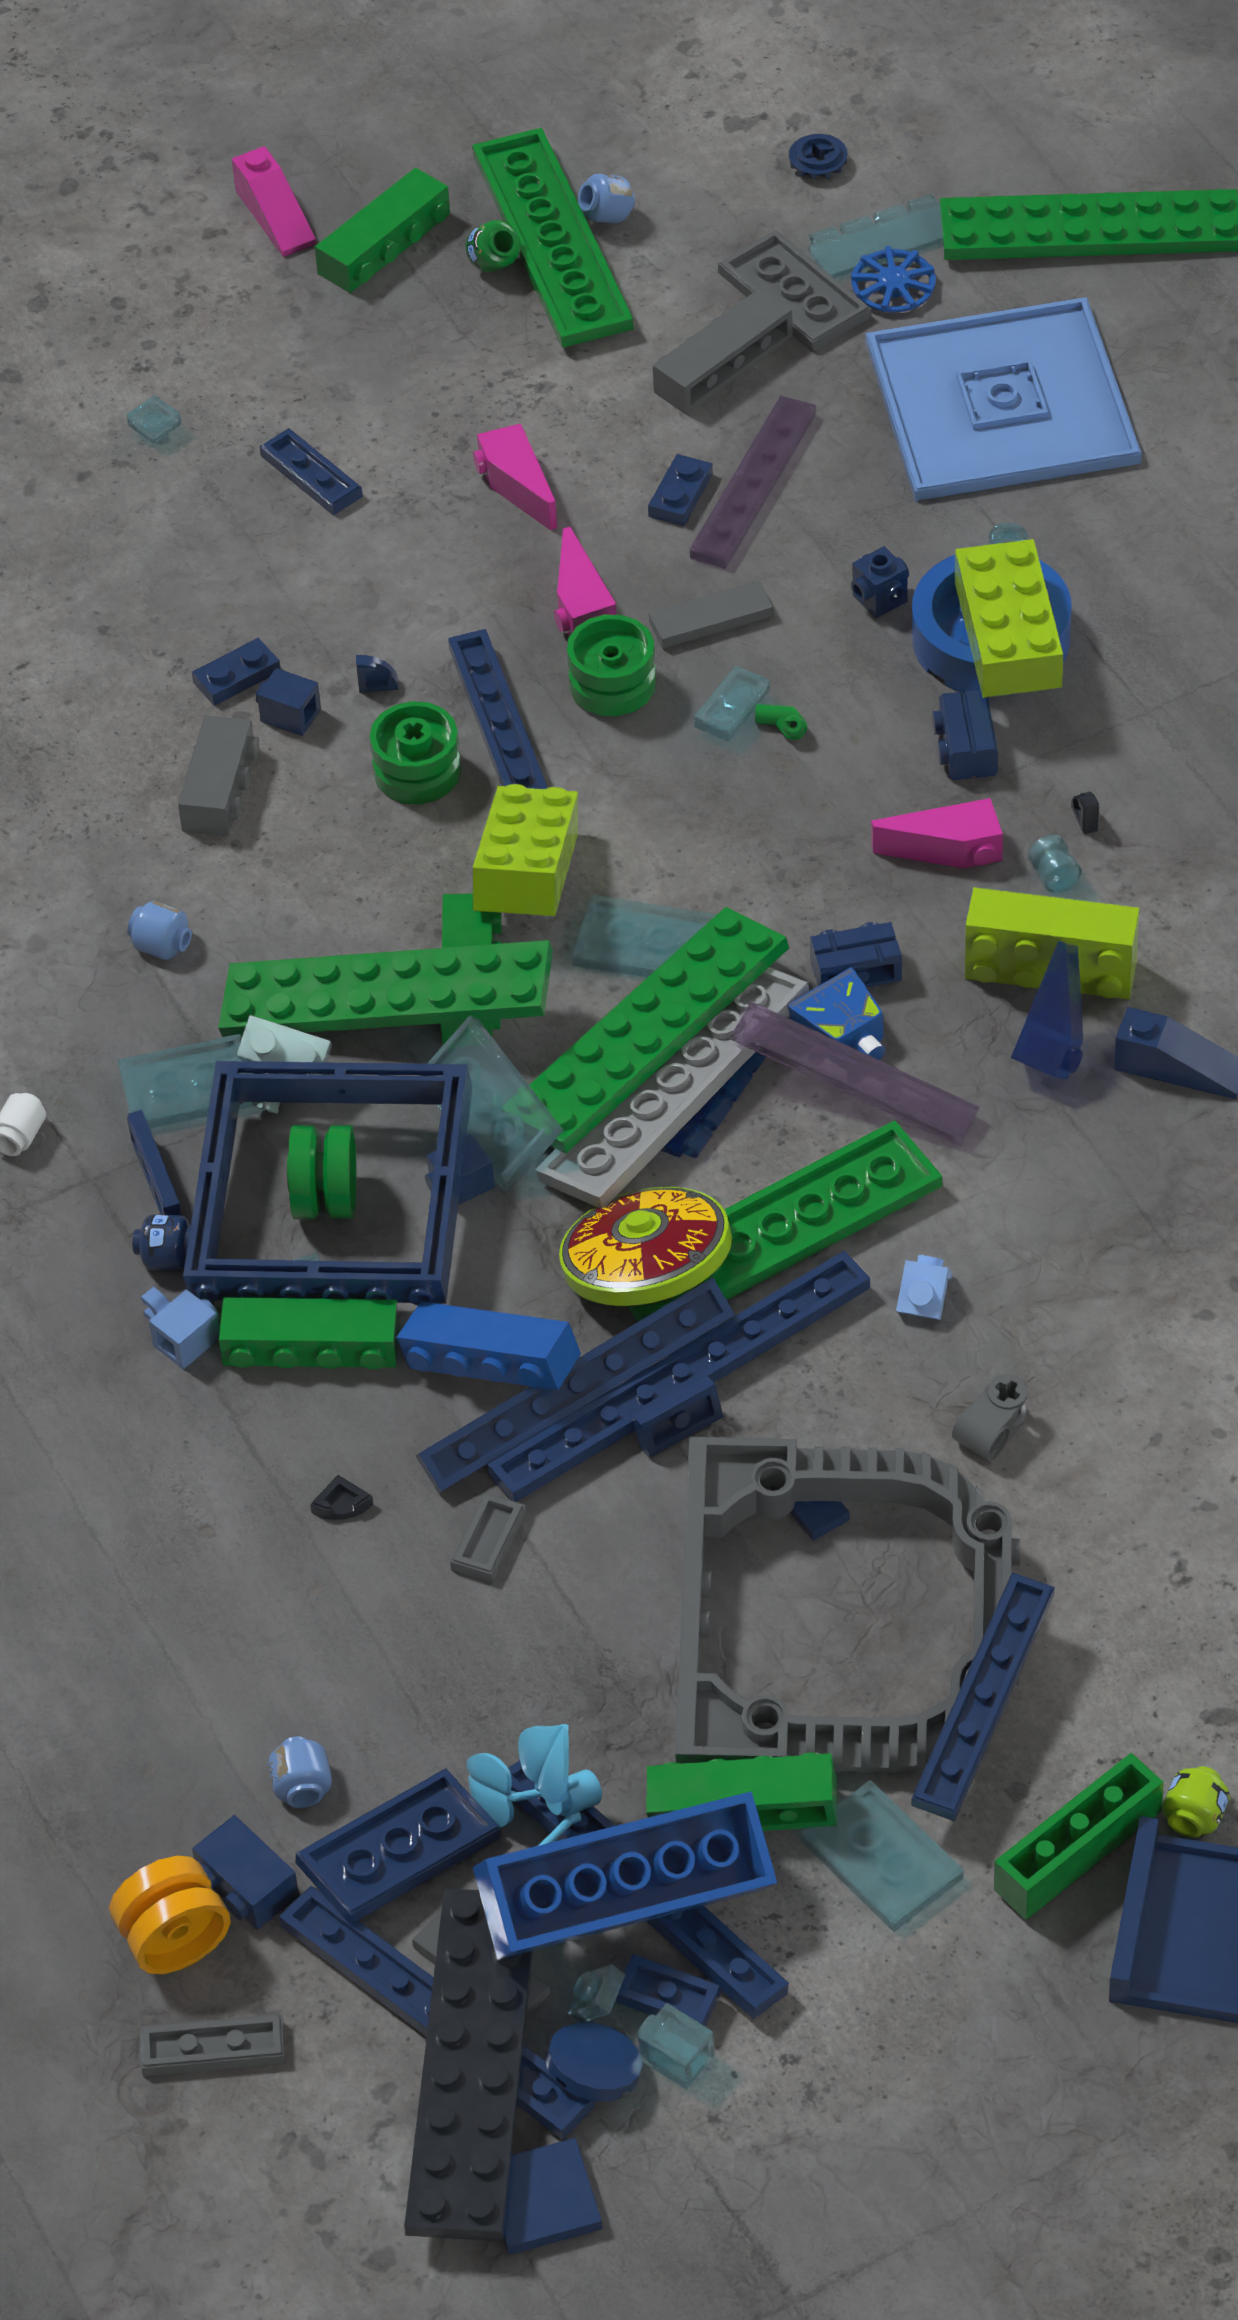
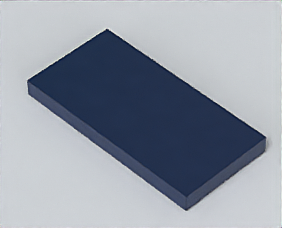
M445 1768L297 1852L295 1864L351 1925L500 1839L501 1827Z

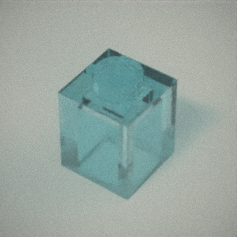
M668 2003L664 2005L656 2016L653 2014L648 2016L638 2031L637 2038L639 2039L642 2062L686 2090L715 2055L713 2031Z

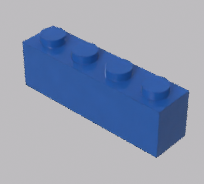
M422 1301L396 1337L410 1369L552 1390L560 1388L581 1355L569 1322Z

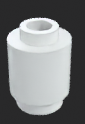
M15 1093L7 1099L0 1111L1 1153L8 1156H18L21 1151L29 1148L46 1118V1111L36 1096L29 1093Z

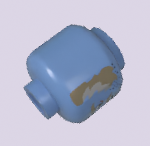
M597 173L590 176L580 187L578 204L590 221L619 224L632 211L635 205V195L629 181L624 177Z
M150 901L143 907H137L128 923V935L131 937L134 948L163 960L173 958L178 951H185L191 941L192 930L188 928V918L185 912L157 901Z
M300 1736L291 1737L283 1741L270 1754L268 1768L273 1791L279 1800L294 1808H307L319 1803L331 1788L332 1776L327 1753L319 1743Z

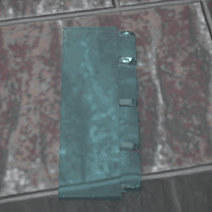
M929 194L908 201L907 209L909 213H906L907 211L904 206L899 204L873 213L875 224H873L869 215L840 224V236L835 226L809 234L811 245L808 251L821 268L832 277L838 278L852 273L861 256L864 254L868 256L874 252L885 250V246H891V249L912 252L913 250L919 251L943 243L940 202L937 203L933 194ZM886 258L876 260L879 264L887 261Z

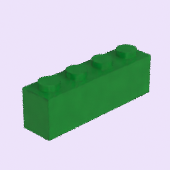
M416 167L315 246L318 275L349 293L353 292L361 284L366 283L385 265L394 261L405 249L418 242L434 226L446 219L450 214L448 186Z
M473 893L443 894L442 948L501 944V941H494V934H502L501 912L473 911ZM501 1019L441 1023L443 1048L493 1047V1030H501Z
M223 1298L219 1334L223 1366H236L240 1368L250 1366L292 1368L300 1366L323 1367L326 1369L337 1367L396 1368L398 1340L396 1337L400 1331L397 1300Z
M809 1752L800 1756H758L754 1759L728 1761L713 1759L708 1762L681 1764L668 1762L663 1765L647 1766V1817L752 1791L763 1831L837 1826V1779L832 1753L818 1754Z
M1129 1753L994 1861V1891L1027 1920L1137 1832L1140 1816L1154 1818L1162 1812L1164 1782L1133 1753Z

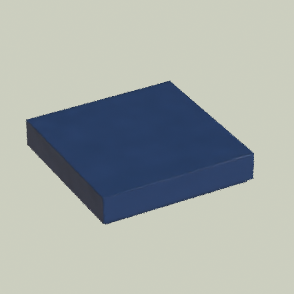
M576 2138L512 2155L503 2236L509 2255L603 2229L602 2219Z

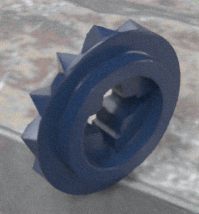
M811 134L801 137L792 144L789 150L790 167L797 169L799 176L810 174L813 180L817 176H824L829 179L831 173H841L843 165L847 164L848 153L846 146L838 138L827 134ZM813 153H815V155L818 156L820 159L824 160L818 161L816 158H812Z

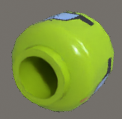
M1205 1766L1185 1768L1176 1773L1162 1803L1163 1813L1168 1819L1169 1826L1175 1832L1189 1838L1207 1835L1217 1829L1230 1801V1792L1226 1784L1221 1780V1776L1215 1770Z

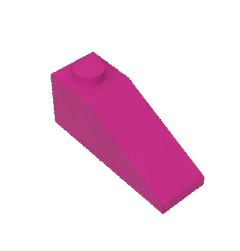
M263 146L232 158L235 191L280 254L285 257L316 245V238L281 167L267 148Z
M521 423L477 434L478 451L473 452V460L478 474L484 473L490 488L549 530L556 529V501Z
M571 527L563 529L557 588L558 609L554 610V618L561 633L566 632L569 637L577 626L590 618L605 614L617 615L614 599Z
M991 798L871 820V848L874 854L967 868L1002 861L1003 833Z

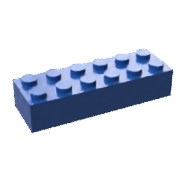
M752 1791L488 1858L473 1867L498 1960L759 1892L777 1883Z

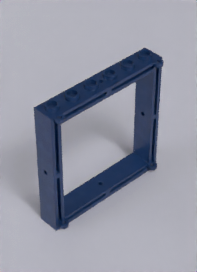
M216 1061L183 1274L187 1290L198 1299H207L212 1305H214L215 1301L223 1300V1298L397 1300V1303H412L417 1306L421 1301L446 1304L473 1089L468 1065ZM311 1074H334V1075H311ZM394 1075H420V1076H394ZM244 1102L442 1105L422 1263L217 1259L240 1104Z

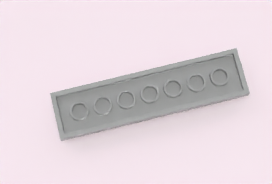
M769 967L569 1152L565 1154L555 1149L535 1169L539 1182L598 1208L607 1206L790 1016L788 1004L810 991L808 982Z

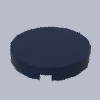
M581 2022L562 2027L552 2036L545 2060L551 2077L555 2081L559 2078L566 2084V2091L586 2100L606 2102L620 2099L622 2093L631 2092L636 2088L643 2064L638 2048L627 2036L608 2026L598 2023Z

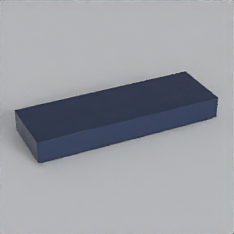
M290 428L259 446L262 458L333 516L363 497L362 487Z
M138 1110L128 1113L127 1123L130 1140L160 1215L182 1216L179 1200L143 1111Z

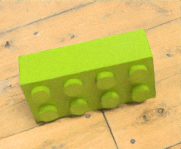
M1034 539L955 549V585L982 697L1062 688L1063 651Z
M519 784L497 786L472 867L473 911L543 916L556 915L578 837L577 791H566L560 787L534 789L526 788Z
M973 887L965 925V979L1130 1000L1137 964L1140 908Z

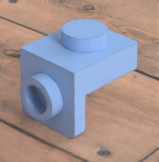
M918 1255L917 1262L905 1261L896 1308L897 1313L941 1320L948 1280L951 1281L952 1271L948 1267H943V1259Z

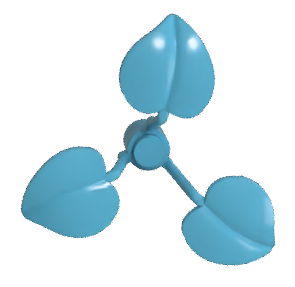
M569 1725L533 1726L521 1733L518 1741L519 1759L525 1775L535 1782V1789L523 1792L511 1791L512 1779L508 1767L502 1760L492 1754L479 1753L473 1755L466 1763L471 1796L500 1827L508 1825L513 1820L514 1808L512 1801L517 1802L543 1797L546 1800V1804L553 1814L566 1817L539 1845L555 1842L572 1824L581 1821L580 1811L598 1805L602 1799L600 1783L590 1770L585 1769L568 1776Z

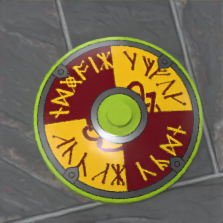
M680 1187L647 1188L619 1195L604 1208L594 1207L581 1216L565 1234L559 1249V1259L567 1284L578 1295L590 1301L606 1305L631 1306L648 1304L681 1294L712 1275L723 1263L730 1251L732 1234L725 1210L709 1195Z

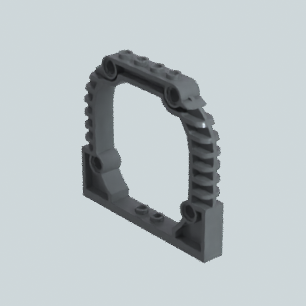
M689 1437L675 1749L676 1762L685 1764L708 1762L713 1759L728 1761L754 1759L758 1756H800L804 1753L813 1752L818 1754L832 1753L835 1773L859 1771L861 1774H870V1772L898 1774V1772L916 1769L917 1771L924 1770L1011 1576V1566H1020V1539L1012 1538V1520L1006 1507L997 1502H985V1497L976 1485L975 1488L964 1475L958 1472L957 1467L931 1457V1454L922 1452V1454L904 1451L903 1448L877 1450L874 1447H868V1450L850 1449V1447L824 1449V1446H815L814 1449L797 1448V1439ZM776 1486L780 1487L781 1489L771 1491L767 1490L766 1488ZM795 1502L899 1503L924 1508L952 1526V1545L955 1556L963 1566L974 1572L973 1650L961 1656L954 1665L950 1681V1696L920 1714L893 1718L800 1716L788 1714L783 1702L774 1696L761 1695L748 1701L728 1687L716 1673H699L701 1638H709L710 1611L702 1610V1598H711L712 1583L711 1571H703L705 1537L723 1538L732 1528L756 1513L769 1519L782 1518L792 1511ZM989 1529L994 1530L996 1533L984 1534L981 1531ZM1019 1675V1677H1018V1679H1017L1015 1685H1019L1020 1675ZM1009 1697V1700H1008V1702H1007V1704H1006V1707H1005V1709H1004V1711H1003L1001 1717H1003V1715H1004V1714L1007 1712V1710H1008L1009 1702H1010V1697ZM761 1723L774 1725V1727L765 1730L759 1729L756 1726Z

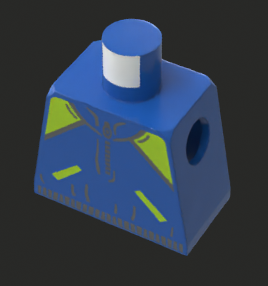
M851 967L788 1004L790 1015L788 1017V1032L831 1064L842 1065L853 1057L858 1056L866 1065L871 1066L876 1064L885 1054V1047L880 1043L883 1038L882 1010Z

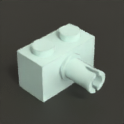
M250 1015L237 1056L243 1061L327 1062L332 1044L329 1040ZM253 1102L252 1106L264 1110L266 1102ZM268 1102L266 1110L278 1114L280 1102Z

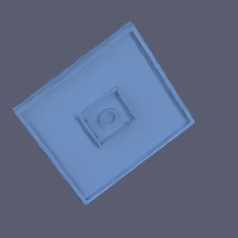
M1087 297L865 333V343L915 501L1141 464L1142 454Z

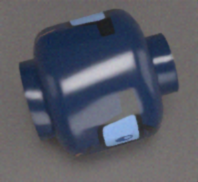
M180 1215L147 1216L142 1223L141 1229L134 1230L132 1239L133 1253L140 1255L141 1261L147 1269L184 1270L191 1228L188 1219Z

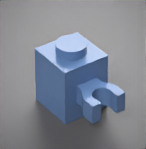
M152 1287L141 1296L142 1303L148 1306L143 1312L144 1317L149 1320L153 1347L180 1368L185 1369L219 1340V1314L207 1299H198L186 1289L172 1302H169L155 1287Z

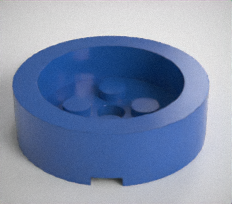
M952 555L933 566L922 577L915 589L912 601V644L917 660L927 673L932 671L944 679L945 686L965 693L966 691L981 689L955 585V555ZM1039 560L1063 651L1064 663L1069 652L1071 639V597L1060 575L1048 564Z

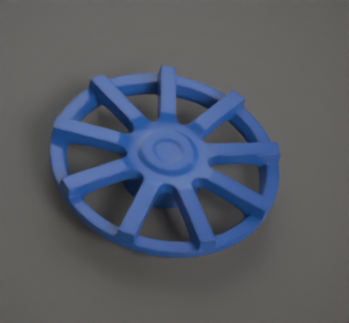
M885 246V250L874 252L868 256L865 254L861 256L851 275L852 289L855 295L870 308L889 313L905 312L919 307L932 295L936 284L935 269L933 265H930L923 257L919 256V252L916 250L910 252L891 249V246ZM893 257L905 258V260L899 266H895ZM886 258L888 267H883L876 260ZM913 262L922 267L906 271ZM866 266H869L877 271L878 274L861 273V271ZM928 275L929 284L911 278ZM859 281L877 282L863 291H860L858 286ZM908 287L923 291L925 294L919 300L914 301L907 290ZM877 291L885 295L882 305L876 304L867 298ZM902 296L907 304L896 307L889 306L891 297Z

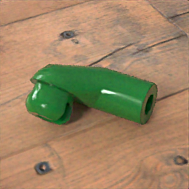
M756 704L755 724L775 725L785 737L791 740H798L806 734L807 722L793 706Z

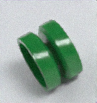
M607 614L590 618L577 626L568 638L567 645L569 689L574 701L586 711L600 716L625 715L635 712L647 704L654 694L656 686L655 647L649 629L636 619L624 615Z
M410 701L390 707L382 712L373 722L369 736L370 749L373 756V776L378 789L388 798L403 804L420 805L437 801L452 791L459 782L461 773V758L458 750L459 737L454 718L444 708L429 702Z
M293 1125L291 1127L289 1153L287 1156V1187L293 1220L315 1219L321 1209L322 1193H324L326 1211L331 1219H353L355 1217L357 1153L353 1125H331L325 1134L324 1152H322L320 1134L314 1125Z

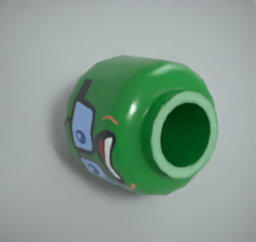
M491 220L474 228L468 235L465 245L466 255L471 264L484 272H496L511 265L518 257L521 247L520 238L516 230L509 223L501 220Z

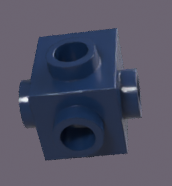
M885 546L870 554L863 555L852 563L853 581L851 582L853 596L875 618L908 602V567L903 559L895 557Z

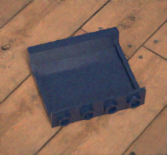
M1140 1816L1110 1975L1109 2002L1238 2023V1847L1159 1835V1819Z

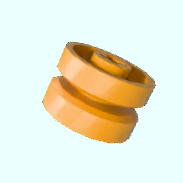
M176 1855L159 1859L139 1869L122 1883L113 1894L109 1905L112 1921L121 1936L127 1939L129 1950L139 1968L148 1974L175 1972L198 1962L217 1947L226 1936L231 1924L229 1912L220 1896L212 1890L210 1879L201 1864L189 1856Z

